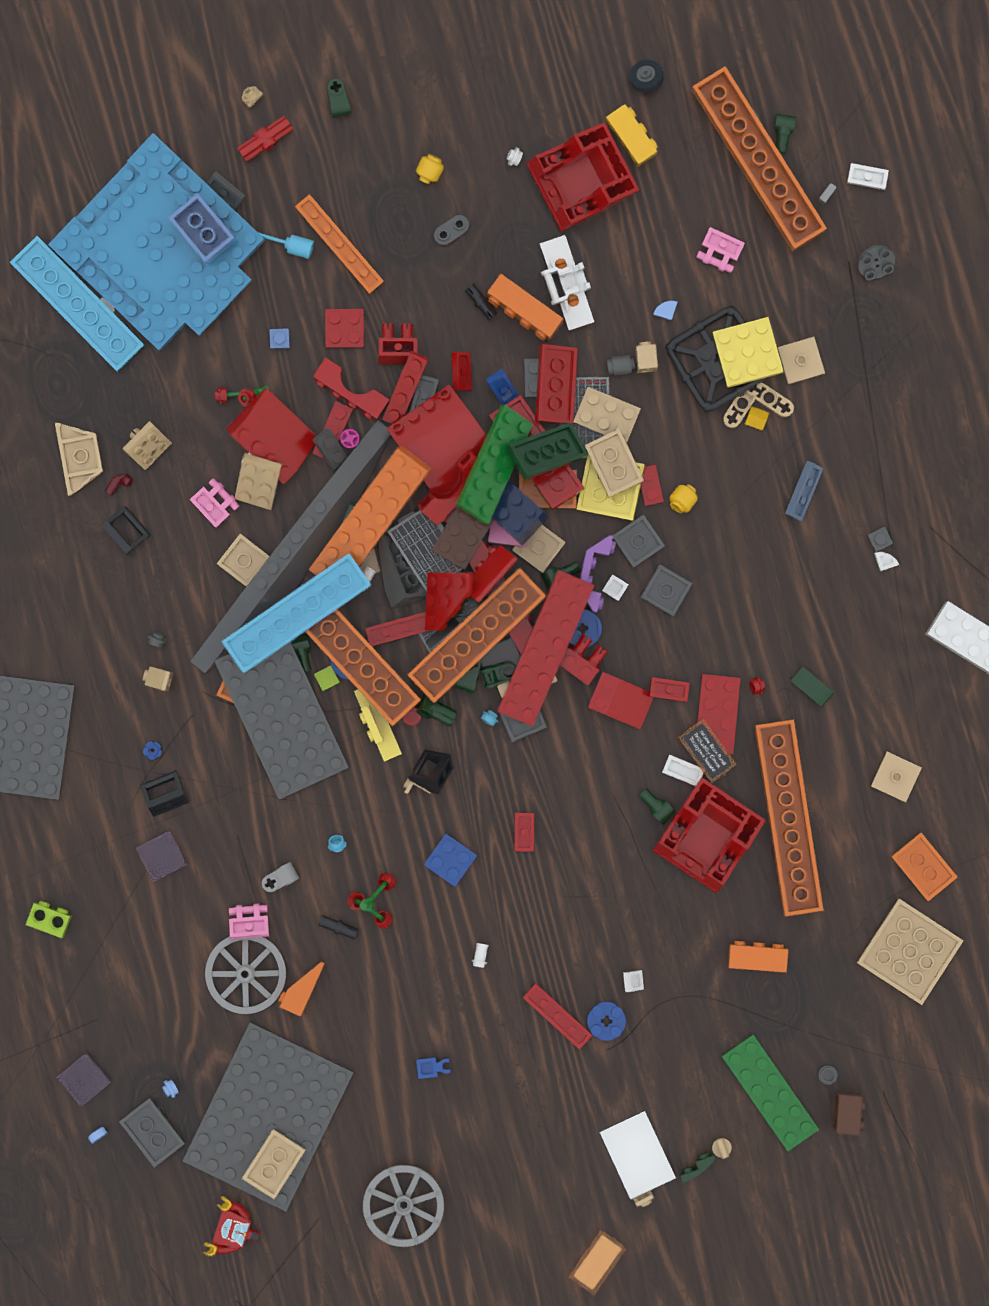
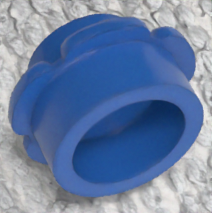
M149 741L143 748V754L149 760H155L156 757L158 758L162 754L161 745L158 742Z

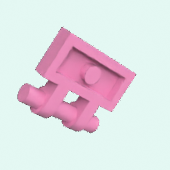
M710 227L702 246L708 248L707 253L699 251L696 258L703 260V263L707 265L710 263L718 267L720 271L725 270L731 273L734 266L728 264V260L730 258L737 261L745 243ZM714 251L724 255L722 261L712 256Z
M213 478L209 481L213 489L208 492L203 487L190 501L217 528L230 516L225 509L230 506L235 511L240 505L235 501L236 498L233 495L230 496L224 489V485L221 482L218 483ZM217 493L225 500L221 505L214 498Z
M257 903L253 904V906L243 907L242 905H236V907L229 908V916L237 915V918L229 919L230 939L269 936L268 916H260V913L268 912L267 905ZM254 913V917L243 918V914Z

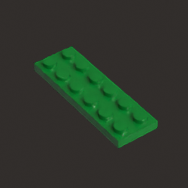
M500 405L456 504L483 524H489L515 466L507 446L527 438L533 425L507 405Z
M753 1034L722 1055V1058L787 1151H790L819 1130Z

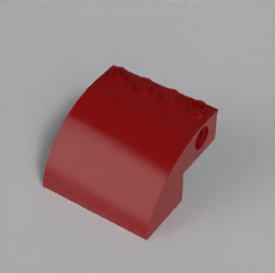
M605 122L573 135L564 144L538 154L526 163L560 231H564L606 211L639 191Z
M447 385L387 428L399 447L402 445L432 468L424 479V483L433 493H444L455 486L459 477V469L456 463L469 449L478 457L487 437L450 385Z
M701 777L652 851L717 893L725 884L741 856L748 850L766 820Z

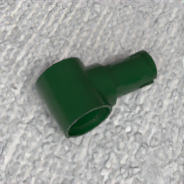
M776 114L774 131L777 134L776 148L780 153H786L788 138L794 132L796 116Z
M577 562L568 564L561 569L560 567H554L540 574L548 590H550L558 569L570 575L580 572Z
M303 633L293 639L291 643L306 672L312 670L308 656L311 647L307 633Z
M647 789L639 795L651 808V814L662 825L676 812L664 799L658 800Z

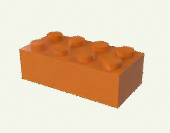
M502 274L499 275L487 292L489 303L496 308L502 307L508 317L519 319V324L527 330L530 328L534 330L535 336L542 341H545V339L550 341L563 323L561 316Z

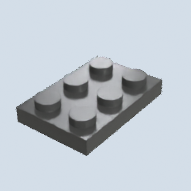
M151 1098L147 1099L119 1121L153 1167H156L185 1144Z

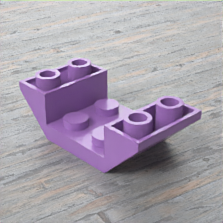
M613 536L606 537L586 551L580 579L592 583L593 576L589 575L590 569L595 568L597 559L593 555L608 557L610 553L613 554L616 541H612ZM591 592L586 604L592 613H597L598 610L602 609L604 598H601V593Z

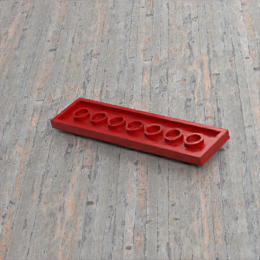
M558 569L497 712L530 726L534 725L594 584Z

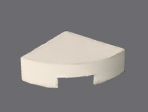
M874 553L880 571L899 565L897 560L888 553Z

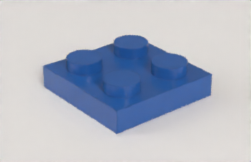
M445 834L424 865L455 887L477 855L448 834Z

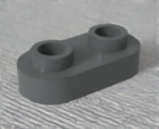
M457 215L439 226L434 232L436 243L446 246L464 235L469 229L467 218ZM458 221L463 223L461 228L456 227ZM446 232L447 237L441 238L440 234Z

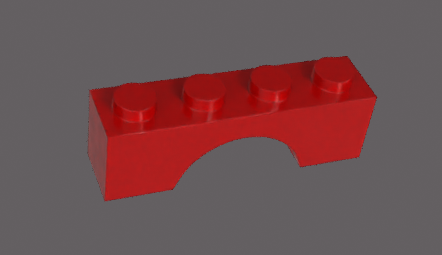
M325 357L313 376L316 380L315 384L323 389L328 387L332 390L331 394L339 400L343 397L348 401V406L354 410L357 408L364 411L362 415L372 421L373 418L378 420L390 400L374 389L366 394L351 393L342 384V368Z
M470 449L456 463L459 469V477L455 486L444 493L429 492L417 504L421 512L436 525L445 521L448 514L458 507L456 505L477 459V456Z

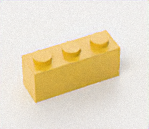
M624 104L608 115L606 122L634 163L639 167L657 155L656 149L658 146L652 138L649 139L645 134L647 132L645 126L642 123L638 124L634 118L636 114L631 107L627 108Z

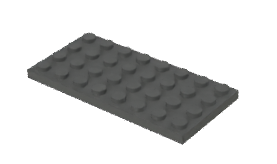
M291 641L245 673L242 672L230 653L214 660L278 799H282L349 768Z

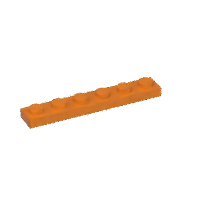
M310 194L295 206L369 294L384 283L382 278Z

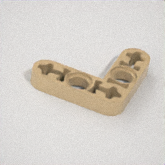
M761 382L756 385V388L760 391L762 387L765 389L761 393L760 398L757 397L759 394L757 391L750 392L749 390L744 392L743 396L736 397L725 413L723 422L728 428L737 427L755 400L781 417L790 416L793 413L794 406L791 401ZM772 393L774 401L766 403L763 399L764 394ZM778 398H780L781 401L779 403L783 406L785 404H788V409L790 411L782 413L781 407L777 405L775 409L772 406L777 402ZM738 399H746L748 406L745 409L739 408L737 406ZM732 407H734L738 412L743 413L742 416H740V414L738 413L735 417L737 423H728L729 419L727 418V416H732L735 412L734 410H731Z

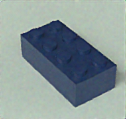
M508 480L491 519L523 546L548 519V516Z

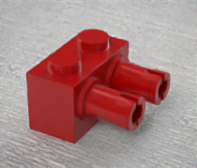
M383 323L382 338H379L378 364H406L410 352L414 351L417 353V338H413V324L408 323V329H406V323L401 324V338H394V324L389 323V329H387V323Z
M583 633L575 646H569L565 651L560 666L586 685H589L599 672V663L608 651L604 648L599 653L603 647L598 645L590 658H586L583 653L593 640L589 637L584 642L587 635Z

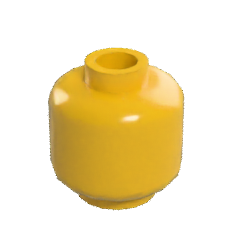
M431 154L423 156L416 168V173L420 176L419 180L427 184L430 181L437 182L444 169L441 163L442 160Z
M688 484L686 486H677L669 497L671 508L678 513L689 512L698 500L695 488Z

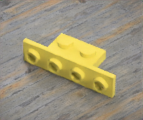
M355 690L354 693L362 710V713L359 714L363 724H368L370 730L367 731L370 741H375L384 762L401 755L402 753L388 721L359 690Z

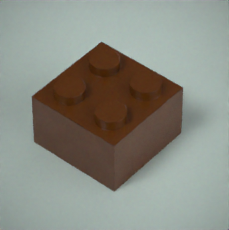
M835 1091L833 1130L836 1134L860 1135V1131H863L864 1119L861 1117V1111H865V1100H863L859 1093Z

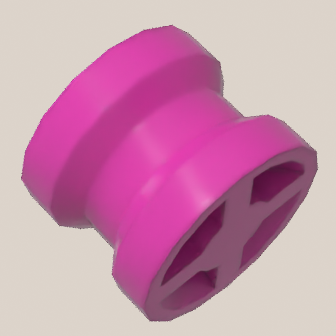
M347 429L342 432L340 440L345 448L354 449L359 444L360 437L355 430Z

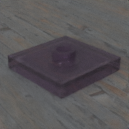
M171 831L136 848L153 882L188 865Z
M88 1053L84 1054L57 1076L58 1080L80 1107L111 1083Z

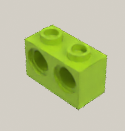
M41 900L39 903H33L26 925L63 938L72 915L68 914L69 911L60 907L57 910L50 908L51 904ZM38 910L45 912L44 920L37 919L36 912ZM56 916L63 919L61 927H57L54 924Z

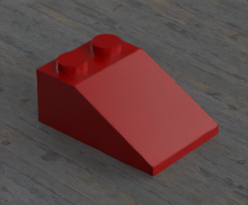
M602 672L587 708L641 730L654 697H648L649 691Z

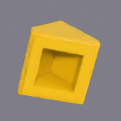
M751 406L745 425L763 431L769 412Z

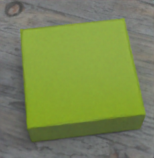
M331 665L314 674L322 691L340 683Z

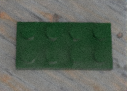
M571 422L507 446V450L524 480L585 459L589 455Z

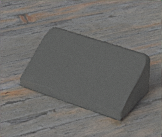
M454 617L447 622L448 626L444 631H437L426 640V644L432 651L460 625Z

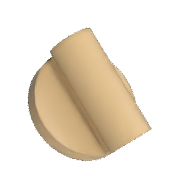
M255 86L248 87L243 91L242 101L251 108L263 93Z
M725 1138L716 1139L712 1145L713 1153L722 1159L729 1157L732 1149L730 1142Z

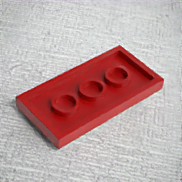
M540 344L535 421L559 424L571 422L573 424L578 348Z
M702 674L697 727L703 724L723 753L733 754L741 678Z

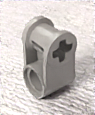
M289 862L265 876L262 880V887L267 892H274L300 878L292 863ZM269 878L276 881L273 889L266 887L267 879Z

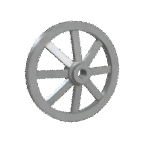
M229 936L221 941L211 952L206 963L205 979L210 994L223 1008L234 1013L252 1014L266 1009L279 997L286 981V966L279 949L267 938L255 937L231 940ZM242 940V965L224 947ZM248 940L258 942L267 947L250 965L248 964ZM272 952L277 960L279 970L255 971L257 965ZM221 953L235 967L236 971H213V965L218 954ZM242 971H247L248 977H243ZM279 976L278 984L273 994L269 993L254 977ZM213 977L237 978L221 995L213 982ZM250 982L267 1000L249 1007L248 983ZM240 983H242L243 1007L225 1000Z
M396 1165L381 1171L369 1183L363 1199V1213L370 1230L383 1242L399 1247L413 1246L427 1240L437 1230L444 1212L443 1194L436 1180L423 1169L412 1165ZM407 1172L415 1174L405 1195L402 1193L395 1173ZM390 1176L397 1198L376 1190L375 1187L385 1177ZM422 1177L432 1187L433 1192L411 1199L410 1197L419 1178ZM371 1195L389 1201L394 1205L371 1214ZM436 1197V1216L434 1217L413 1205ZM403 1201L407 1203L405 1208L400 1206V1203ZM396 1211L397 1213L388 1233L385 1234L377 1227L374 1220ZM410 1212L432 1222L431 1226L419 1236L417 1235ZM402 1215L405 1216L412 1238L410 1239L392 1237Z

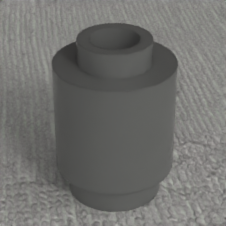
M628 354L613 356L611 359H607L608 374L616 376L632 373V369H635L634 358H630Z

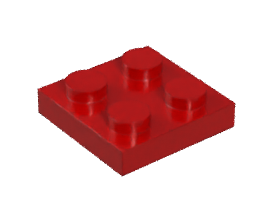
M325 309L326 348H364V309Z

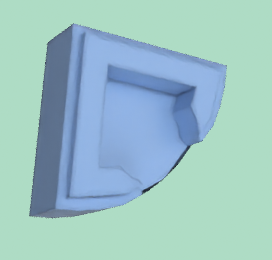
M667 301L660 304L653 315L672 320L677 301Z

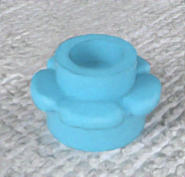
M491 710L483 711L481 719L492 727L495 723L499 722L496 719L498 717L497 714Z
M334 835L328 840V849L334 852H341L347 845L341 835Z

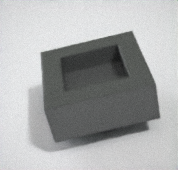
M885 527L867 535L875 552L893 544Z

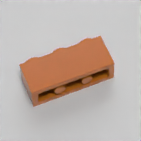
M734 941V944H729L728 968L787 972L788 949L784 948L783 944H772V947H765V943L753 942V946L745 945V941Z

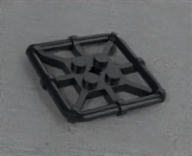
M734 306L724 308L705 320L696 322L695 326L674 337L665 346L670 360L681 376L680 380L683 384H686L697 404L704 409V412L715 410L734 398L743 396L744 392L767 379L763 378L741 386H733L735 390L711 403L715 385L724 380L725 377L721 364L714 361L716 355H718L715 341L710 340L704 328L726 315L728 317L725 328L731 326L733 317L739 325L746 323L741 313ZM698 332L706 342V345L698 350L676 346ZM675 352L694 356L701 367L688 374ZM705 372L711 382L706 402L692 381L693 378Z

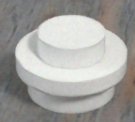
M516 147L514 150L511 149L507 155L508 165L517 166L523 155L519 148Z

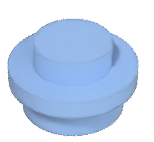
M172 1080L164 1081L162 1089L167 1097L171 1096L172 1099L175 1098V1095L179 1092Z

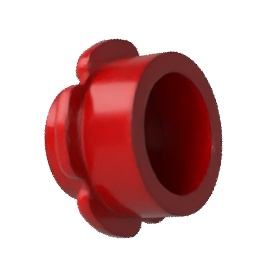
M755 677L749 681L753 695H762L763 690H765L763 679Z

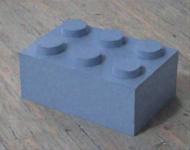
M198 193L168 217L207 265L237 240Z

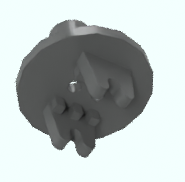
M871 246L863 253H860L858 269L865 279L881 278L891 274L894 270L895 256L887 246Z

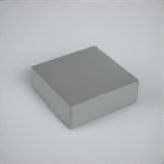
M832 183L829 184L818 199V202L824 205L837 187Z

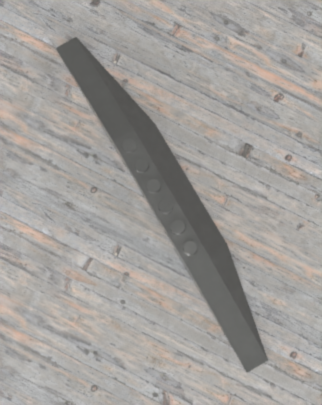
M379 420L376 421L246 586L190 661L192 664L206 674L216 665L214 660L229 653L222 643L224 639L296 589L310 571L309 568L341 526L351 503L355 505L358 503L391 437L387 426Z

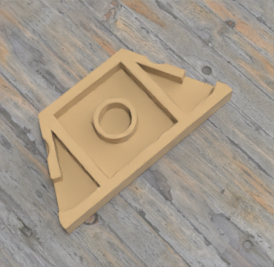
M55 423L68 496H72L103 472L97 434L61 423Z

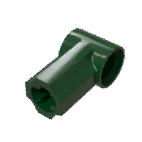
M426 694L423 695L416 710L420 716L428 719L433 718L449 727L457 714L456 710L444 705L439 700L434 703Z

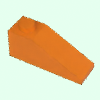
M321 961L289 987L287 992H282L278 1002H281L280 1008L301 1017L325 962Z

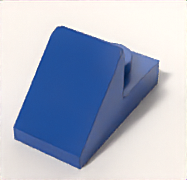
M502 369L486 379L489 388L501 405H505L519 396Z

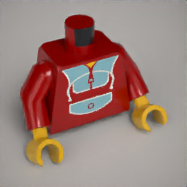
M224 1196L221 1199L225 1203L223 1205L217 1204L222 1209V1214L212 1241L214 1245L208 1242L204 1244L210 1247L209 1251L203 1252L208 1256L238 1251L244 1247L246 1240L257 1243L260 1235L259 1231L250 1229L252 1219H250V1214L241 1204L229 1201Z

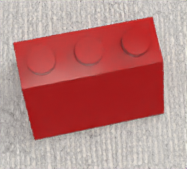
M501 545L498 548L494 546L487 553L490 557L485 562L481 560L474 568L477 571L473 574V593L470 596L478 604L518 560Z

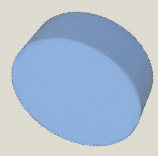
M101 1127L93 1132L88 1139L93 1144L108 1132L104 1127Z

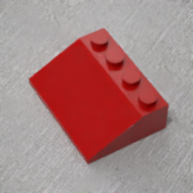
M267 388L226 428L229 434L251 455L282 464L279 481L283 484L299 469L315 445L313 439L317 436Z

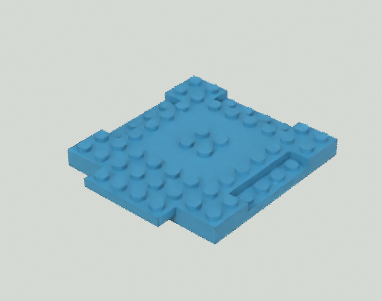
M152 133L127 160L123 168L48 245L119 311L148 341L161 351L186 324L200 336L248 286L252 280L240 267L261 246L265 239ZM197 193L237 239L208 265L168 218Z

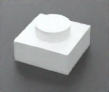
M612 574L602 591L619 601L629 584Z
M642 970L623 973L625 992L644 990Z

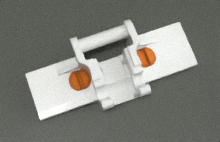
M566 236L540 243L548 267L547 270L541 272V275L546 280L552 298L551 304H560L568 330L594 323L584 293L590 290L591 286L586 281L583 272V262L575 265ZM558 273L565 296L560 298L552 274Z

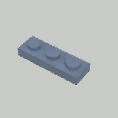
M806 461L786 510V515L799 521L803 520L824 468L813 462Z

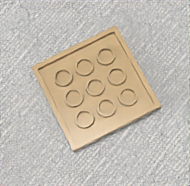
M898 898L857 963L922 1005L963 943V940Z

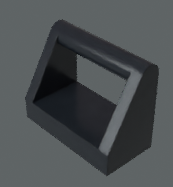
M126 506L101 524L127 555L150 536V533ZM122 514L142 536L131 545L112 526V523Z
M424 750L408 779L431 793L439 794L454 768L451 754ZM427 759L437 764L430 776L419 775Z
M177 771L141 784L148 809L153 817L189 803ZM175 779L178 790L151 800L147 790Z

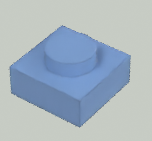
M270 329V349H290L289 329Z

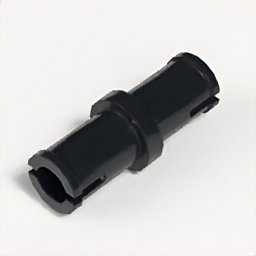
M474 283L465 290L475 303L474 306L481 310L488 321L498 314L487 301L488 298L481 294Z
M322 915L318 925L319 927L334 931L336 935L339 933L353 940L358 932V928L342 923L343 921L340 919L337 921Z

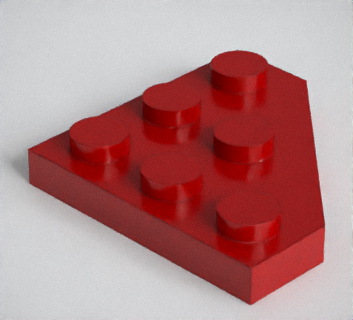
M428 572L425 630H445L449 619L455 617L462 607V602L473 593V573Z

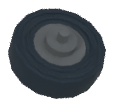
M649 59L636 63L629 73L631 85L641 93H651L657 90L664 80V73L660 64Z

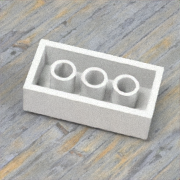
M949 601L945 602L925 635L989 674V626Z

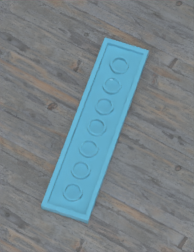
M38 236L10 262L117 372L145 346Z
M347 554L231 634L222 643L242 672L245 673L363 592L371 584L352 556Z

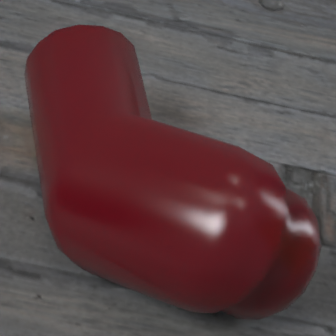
M126 473L114 476L106 487L105 492L113 495L118 486L123 484L124 486H130L133 480Z

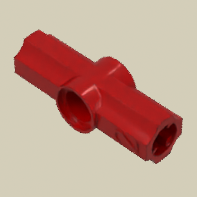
M282 116L268 127L265 126L259 129L251 139L237 149L244 160L248 162L262 151L265 152L274 147L278 140L294 129L286 117Z

